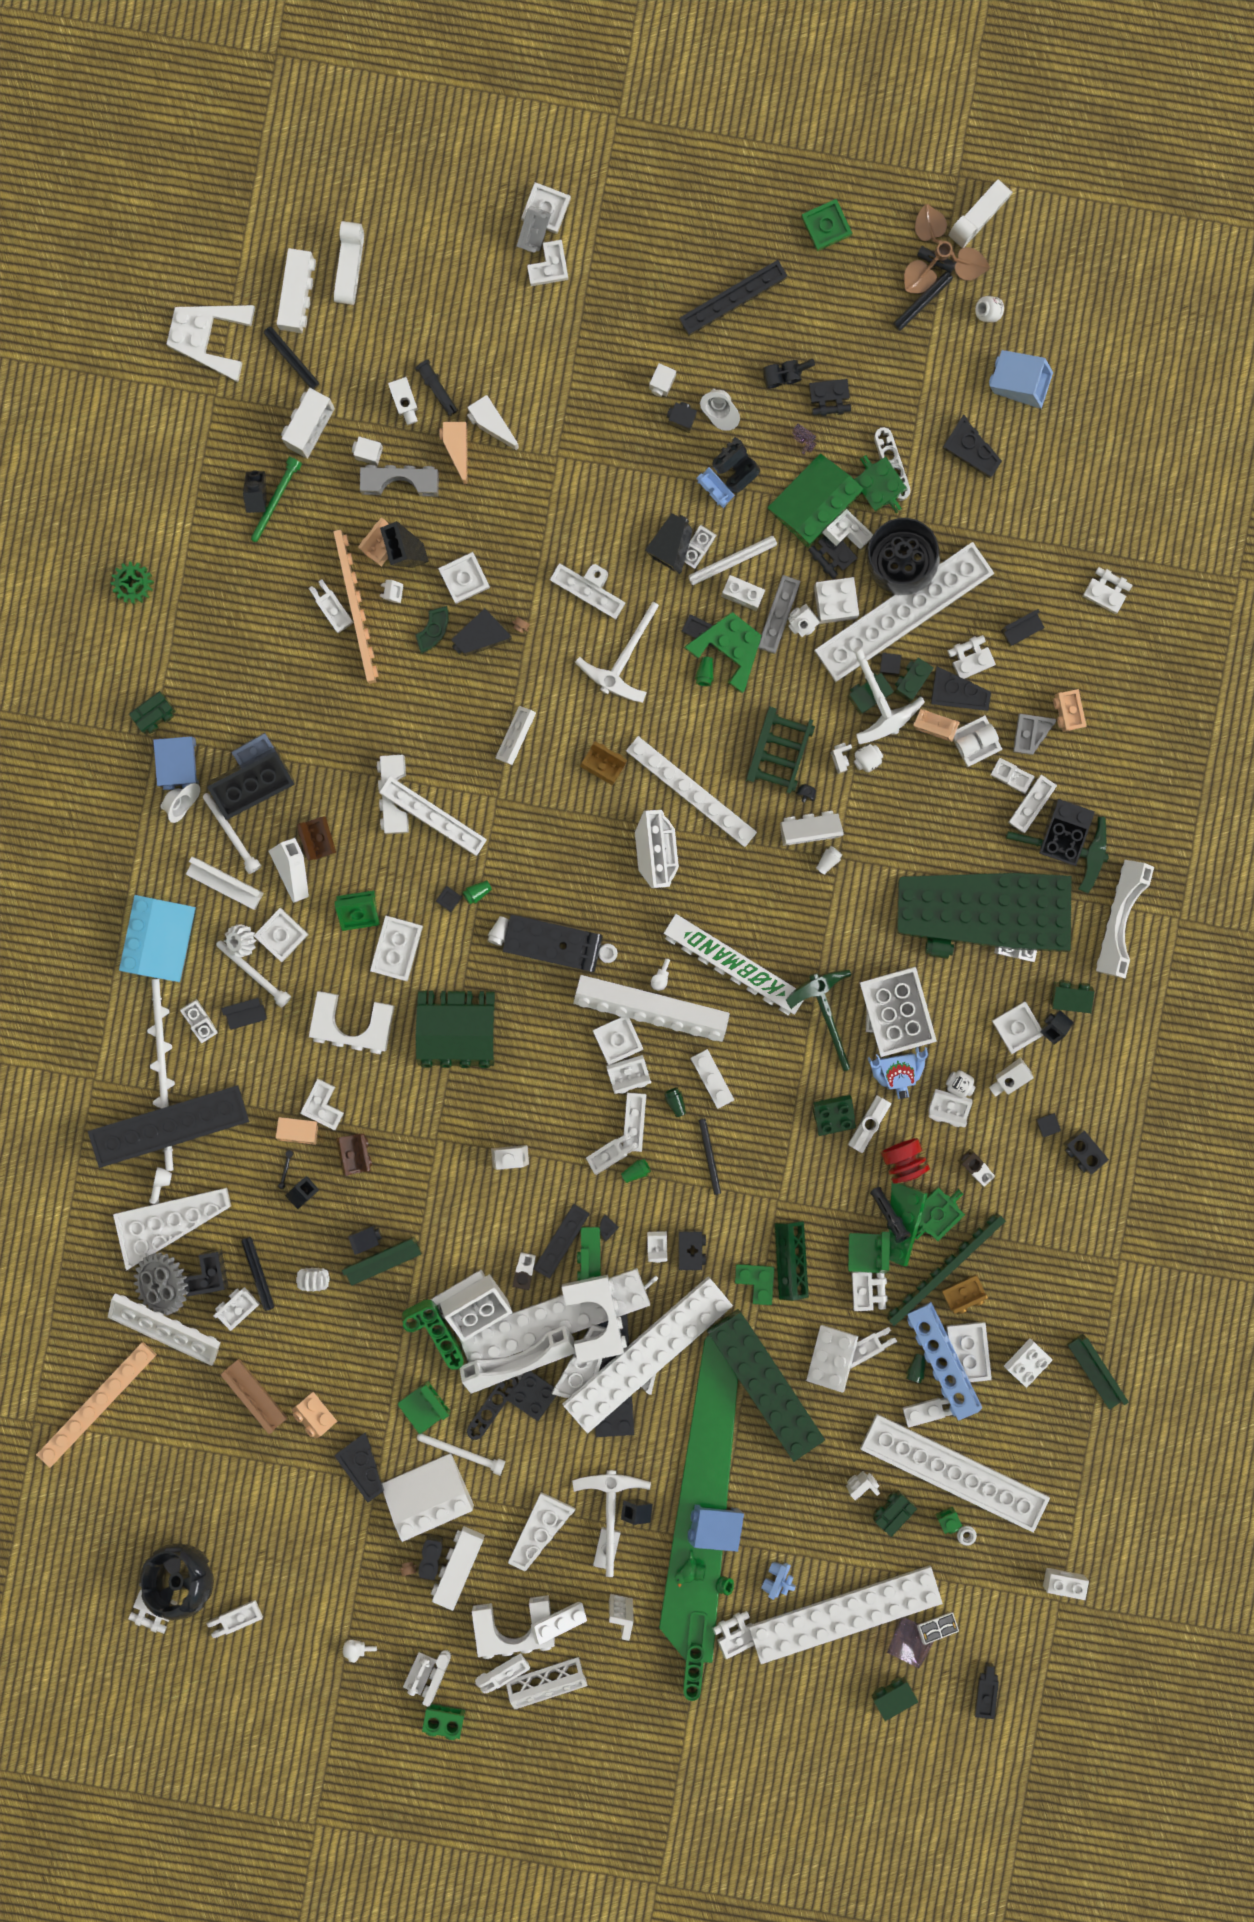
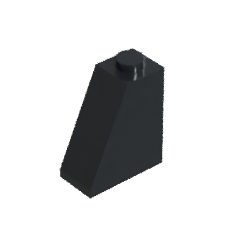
M671 513L645 551L653 560L680 575L683 570L693 529L688 524L689 520L683 515L678 517Z
M396 521L380 528L390 565L414 568L429 562L424 543L399 522Z
M484 608L451 640L454 643L452 648L459 655L463 653L465 656L507 643L512 640V637Z

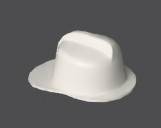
M712 389L711 392L706 393L700 401L701 409L717 428L729 431L738 426L740 414L731 402V397L727 392Z
M193 783L184 789L178 788L167 793L161 804V809L168 814L170 822L176 823L182 819L198 798L200 786Z

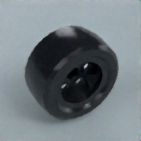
M897 518L881 525L872 536L867 549V565L874 582L881 589L896 595H909L924 589L933 580L940 563V548L934 533L926 524L911 518ZM889 551L893 553L891 557L886 556ZM903 551H904V552H907L906 555H902V553H901V554H899V553H900V552H903ZM919 555L921 559L915 560L914 556ZM892 564H897L898 568L896 570H893L890 568V566ZM911 566L913 569L911 571H906L905 567Z

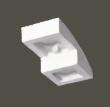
M999 758L991 773V776L1024 794L1027 793L1035 778L1033 775Z

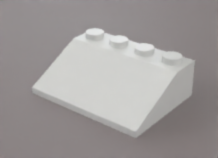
M916 967L860 982L880 1057L937 1042Z
M451 1453L382 1483L383 1493L393 1523L402 1542L473 1511L474 1508L473 1501Z

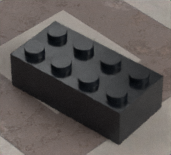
M276 747L207 782V788L226 820L295 785L294 778Z

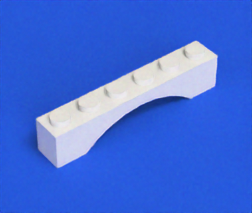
M1124 861L1119 884L1116 887L1115 900L1111 906L1110 919L1106 926L1105 938L1102 942V950L1097 961V972L1126 978L1130 963L1125 944L1126 922L1136 899L1150 886L1154 870L1153 866L1142 862Z
M562 1326L547 1332L538 1343L521 1353L494 1360H475L462 1365L460 1368L462 1383L472 1394L575 1354L574 1337L566 1326Z

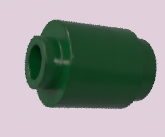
M927 939L925 954H929L930 957L948 959L949 955H953L954 944H951V941Z

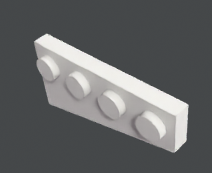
M592 1324L583 1339L595 1337L606 1328ZM575 1353L552 1390V1394L564 1398L572 1396L599 1372L602 1358L578 1363Z
M541 1492L510 1556L508 1564L526 1571L576 1508Z

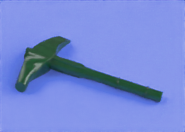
M1098 816L1094 838L1087 849L1082 848L1079 856L1085 858L1086 868L1084 878L1078 890L1085 893L1090 892L1103 862L1106 863L1109 858L1108 853H1106V817ZM1009 831L1006 835V839L1036 845L1037 847H1041L1043 840Z
M841 970L818 975V973L809 975L810 980L795 989L787 997L786 1002L790 1009H792L807 998H817L843 1071H847L850 1069L848 1058L844 1052L825 993L840 980L851 977L850 970Z

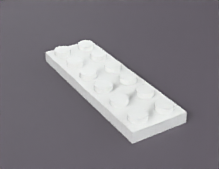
M114 1294L111 1299L108 1318L204 1363L213 1365L221 1343L214 1337L201 1334L195 1328L186 1327L181 1322L171 1320L160 1312H154L143 1304L130 1301L126 1296Z

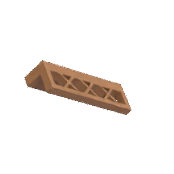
M240 1359L220 1374L268 1434H271L277 1426L287 1419V1416Z

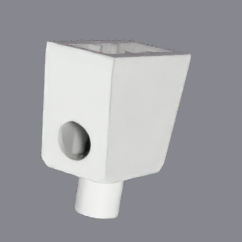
M407 377L388 383L399 415H404L407 425L418 422L414 412L418 409ZM405 400L409 402V406L403 407L402 402Z
M1020 1057L996 1075L997 1082L989 1088L995 1096L1004 1090L1009 1095L1034 1077ZM1007 1078L1013 1079L1010 1083L1005 1082Z
M527 1145L491 1148L492 1164L496 1170L521 1168L529 1165Z

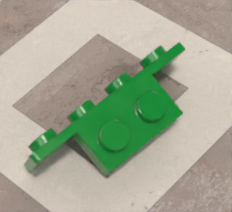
M600 1227L581 1228V1252H577V1263H581V1271H577V1281L601 1276Z

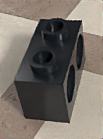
M1080 1129L1063 1143L1066 1147L1064 1151L1070 1158L1074 1157L1079 1162L1077 1166L1083 1173L1087 1172L1092 1175L1109 1160L1085 1130ZM1080 1140L1082 1148L1076 1151L1074 1145ZM1093 1155L1095 1161L1092 1165H1088L1087 1158Z

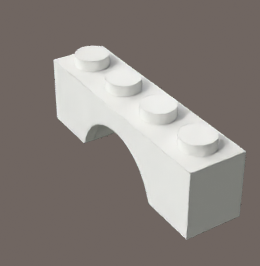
M404 755L380 756V761H377L378 773L381 772V780H378L379 792L389 777L398 781L406 776ZM382 795V799H379L380 811H383L384 817L380 819L381 830H384L385 834L409 833L408 813L399 810L392 801Z

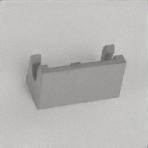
M530 206L527 209L516 247L531 252L540 251L551 213Z

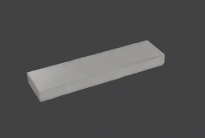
M782 575L758 646L759 649L773 654L776 653L801 581Z

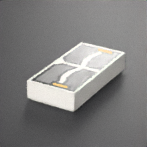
M952 1612L917 1625L924 1645L959 1632Z

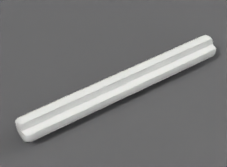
M770 536L690 574L689 581L692 585H695L775 547L777 542L774 536Z

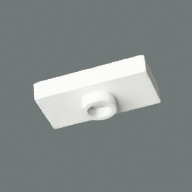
M602 1527L593 1566L606 1569L607 1528ZM614 1530V1559L620 1537V1531Z

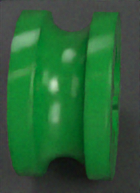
M721 1576L717 1581V1592L727 1596L730 1595L734 1589L733 1579Z

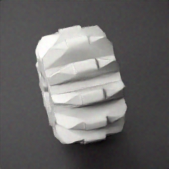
M239 924L228 928V932L225 933L227 939L223 942L227 943L226 949L230 950V955L244 957L252 954V950L256 948L254 942L257 940L253 937L255 933L251 932V927Z
M313 1267L299 1270L296 1277L297 1288L302 1291L313 1292L327 1289L329 1284L328 1271L324 1268Z

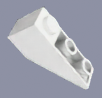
M296 839L287 840L270 849L269 853L292 902L294 903L309 897L304 857Z

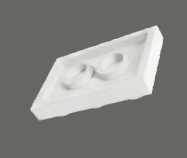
M385 916L370 971L408 981L423 926Z
M975 1322L947 1325V1335L969 1381L992 1380L986 1323ZM952 1376V1383H956V1379Z
M821 1325L806 1381L844 1392L858 1336Z

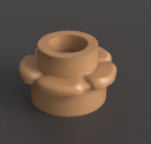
M519 617L512 621L515 624L513 628L519 632L529 631L527 629L530 624Z
M413 1562L404 1563L399 1571H401L402 1576L417 1573L416 1567L418 1565H413Z

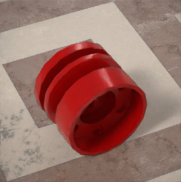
M918 1138L900 1142L880 1152L885 1165H895L888 1171L890 1175L896 1174L891 1178L893 1184L914 1180L930 1170L929 1164H922L927 1160L926 1157L916 1158V1155L923 1150Z

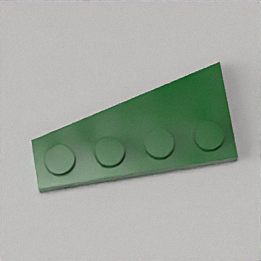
M901 1182L891 1183L890 1204L897 1217L902 1218V1223L905 1229L911 1233V1236L901 1243H896L895 1236L891 1229H889V1260L901 1266H908L928 1193Z

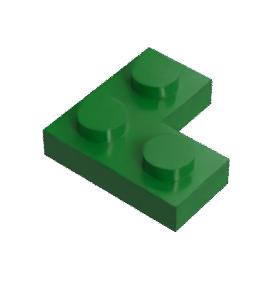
M736 1264L735 1284L753 1285V1304L772 1305L774 1266Z

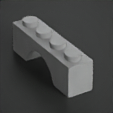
M366 465L365 468H360V492L362 495H381L388 484L399 480L411 483L416 488L419 496L438 497L439 472L438 469H434L432 466H424L423 469H415L414 466H404V469L393 465H386L385 468H377L376 465Z

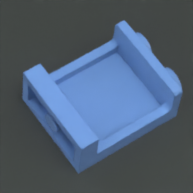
M180 737L154 740L157 786L163 787V790H174L175 786H182V789L190 784H199L196 776L194 751L196 738Z
M695 1505L694 1510L691 1512L692 1525L688 1531L689 1543L694 1548L738 1552L744 1513L738 1508L721 1510L702 1508L700 1505Z

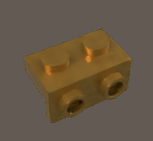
M594 741L580 767L613 786L624 769L627 760L622 755L609 750L605 745Z
M976 1274L941 1290L950 1311L953 1314L957 1313V1315L966 1312L968 1307L982 1305L988 1299Z

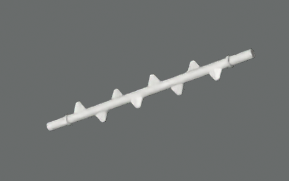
M152 979L155 1025L149 1028L147 1032L156 1037L157 1061L152 1063L150 1068L158 1072L160 1097L153 1101V1105L165 1108L169 1106L168 1089L175 1085V1081L166 1076L165 1053L172 1049V1045L164 1042L162 1018L170 1012L169 1009L161 1006L162 998L160 996L159 979ZM172 1146L166 1147L163 1150L166 1171L173 1170Z

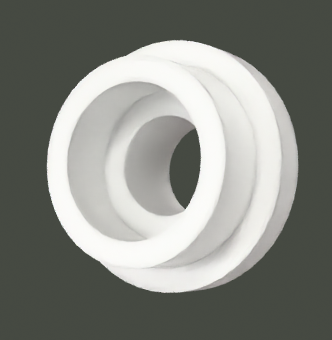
M963 1526L957 1532V1538L963 1545H971L976 1540V1532L971 1526ZM965 1532L970 1533L968 1538L963 1537Z

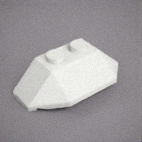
M662 810L643 811L635 831L639 872L651 888L670 887L671 881L679 867L675 829L664 816Z

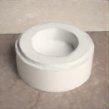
M604 944L600 947L599 958L605 963H611L617 958V949L611 944Z

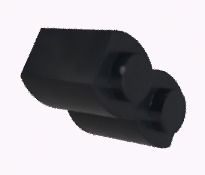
M427 1535L422 1549L423 1557L419 1565L420 1578L435 1579L440 1565L439 1557L443 1548L442 1536Z

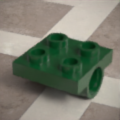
M851 1094L813 1102V1114L819 1136L856 1128Z

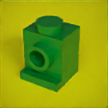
M953 1506L935 1514L945 1534L955 1533L959 1530V1527H962Z

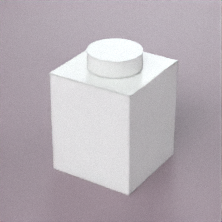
M659 363L649 384L651 392L659 397H662V395L667 397L676 377V370Z
M358 437V441H355L353 444L352 453H354L356 460L378 466L383 446L380 442Z

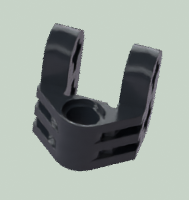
M736 437L732 439V443L729 442L727 444V448L723 447L721 449V453L712 462L713 467L719 474L727 472L730 468L735 471L726 481V486L732 493H738L743 490L760 473L759 466L748 456L746 447Z

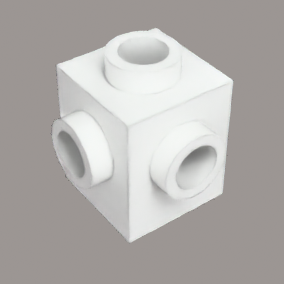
M807 604L803 605L800 609H794L788 618L790 622L789 628L795 635L799 633L801 637L805 634H811L815 630V626L820 623L818 617Z

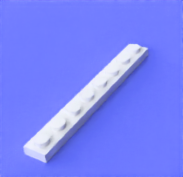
M639 736L626 750L628 754L743 847H746L757 833Z

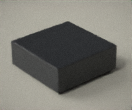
M882 653L879 673L899 675L902 655Z
M446 886L436 902L452 912L462 896Z
M1055 1113L1036 1119L1043 1138L1061 1131Z

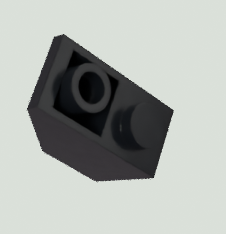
M253 470L246 472L243 488L246 513L266 512L267 491L265 471Z

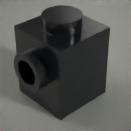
M676 402L674 408L670 407L666 418H669L668 425L690 433L697 410L692 409L687 403L680 402L679 404Z
M1059 1010L1055 1014L1050 1013L1045 1018V1025L1040 1032L1055 1045L1066 1036L1074 1022Z
M306 1176L285 1196L298 1210L319 1189Z
M641 1499L624 1500L621 1520L633 1525L650 1523L653 1504Z

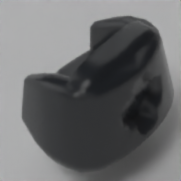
M802 784L796 791V795L803 797L801 802L805 803L806 799L814 802L817 791L810 785Z

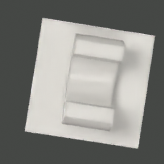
M386 580V583H382L381 587H384L385 590L384 594H380V597L394 603H401L403 584L394 580Z

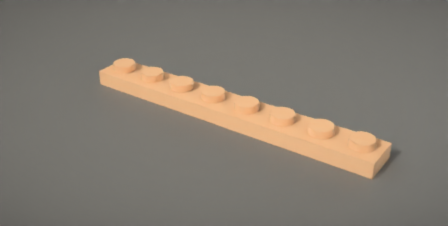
M341 530L333 531L366 679L369 684L376 683V677H379L377 666L372 664V658L375 657L373 648L368 646L367 640L370 639L369 630L364 628L363 621H366L364 609L360 610L359 602H362L360 591H356L355 584L358 583L356 573L352 572L350 566L354 563L351 553H348L346 546H349L348 537Z
M142 1342L36 1455L51 1468L157 1354Z

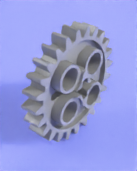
M154 1253L144 1257L143 1261L139 1262L140 1267L136 1268L138 1274L134 1275L138 1279L137 1282H134V1285L138 1286L135 1292H140L141 1294L138 1299H143V1305H148V1309L160 1312L163 1315L166 1314V1316L183 1307L182 1302L187 1300L183 1295L188 1294V1291L184 1289V1287L188 1286L187 1283H184L187 1276H182L181 1274L184 1269L179 1270L180 1263L174 1264V1257L169 1258L168 1254Z

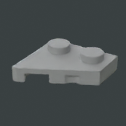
M1018 714L1013 752L1033 755L1051 727L1056 723V719Z

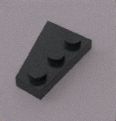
M963 414L944 444L943 449L991 479L1002 460L989 444L981 438L976 428H973L968 422L967 417Z
M936 666L930 704L989 711L991 691Z
M365 1432L334 1456L368 1503L382 1493L384 1488L367 1433Z

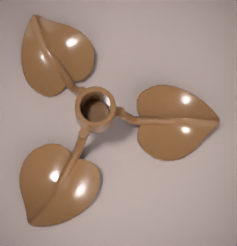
M925 204L918 213L915 222V232L920 240L928 241L932 238V241L937 243L938 246L935 249L936 257L928 267L921 260L913 261L907 266L904 273L905 290L913 294L925 292L936 281L937 275L931 268L938 259L946 260L951 256L953 261L957 262L955 266L956 275L965 281L974 280L990 269L985 257L976 249L970 247L962 248L958 252V258H956L954 252H952V245L949 242L936 239L945 233L947 222L945 217L929 204Z

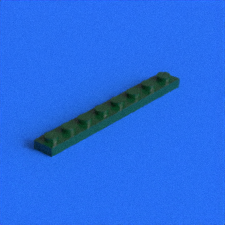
M998 1213L991 1215L985 1221L987 1224L984 1227L977 1228L972 1233L973 1237L968 1242L966 1240L958 1246L959 1250L954 1255H948L944 1259L945 1263L940 1268L936 1267L933 1269L930 1277L926 1281L922 1280L916 1286V1291L912 1294L908 1293L902 1299L903 1303L899 1307L895 1306L888 1312V1321L893 1326L901 1321L1002 1226L1006 1220Z

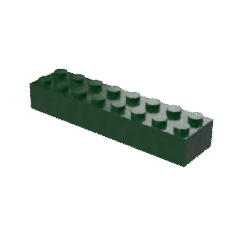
M739 1309L706 1330L793 1462L825 1441V1438Z

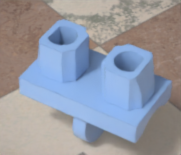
M777 1562L771 1564L769 1572L777 1576L774 1582L766 1578L761 1589L769 1593V1598L774 1600L775 1597H778L782 1587L781 1593L787 1595L788 1590H795L796 1586L792 1583L794 1577L788 1575L787 1580H785L791 1567L790 1564L785 1563L782 1565Z

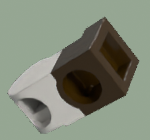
M971 1149L957 1160L983 1187L995 1177L988 1166Z
M520 1253L512 1287L530 1290L536 1255Z

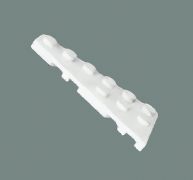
M227 1188L113 1214L126 1271L140 1261H143L144 1257L158 1252L231 1207Z

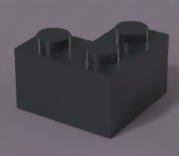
M222 1249L202 1252L199 1255L202 1272L187 1274V1278L184 1280V1283L188 1284L185 1287V1290L188 1291L186 1297L221 1291L229 1287Z

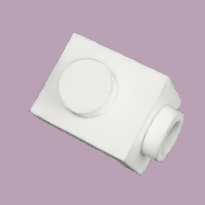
M667 1231L647 1232L648 1262H666Z

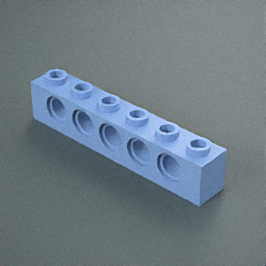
M932 1302L910 1311L907 1314L908 1324L911 1328H914L918 1344L923 1346L925 1359L928 1363H931L934 1369L933 1375L942 1386V1394L945 1399L948 1398L951 1404V1413L954 1417H957L958 1421L978 1413L982 1409L981 1403ZM922 1322L929 1324V1331L923 1329ZM930 1340L937 1341L939 1347H932L930 1344ZM939 1358L946 1359L947 1366L941 1365ZM947 1376H953L956 1379V1383H950ZM956 1393H961L964 1396V1401H959L956 1398Z

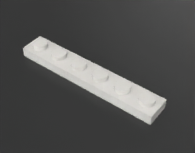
M392 777L387 779L379 794L475 856L478 855L487 840Z

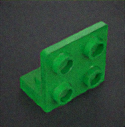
M881 1232V1234L850 1233L848 1271L887 1274L889 1271L890 1232Z
M426 1381L398 1402L399 1408L419 1434H422L440 1419L444 1420L451 1412L429 1381Z

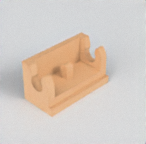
M921 709L913 726L918 731L952 742L960 722Z
M279 1117L276 1139L278 1141L316 1145L318 1122Z

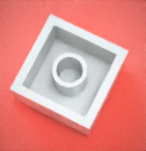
M854 577L815 583L814 592L819 624L858 618L859 610Z

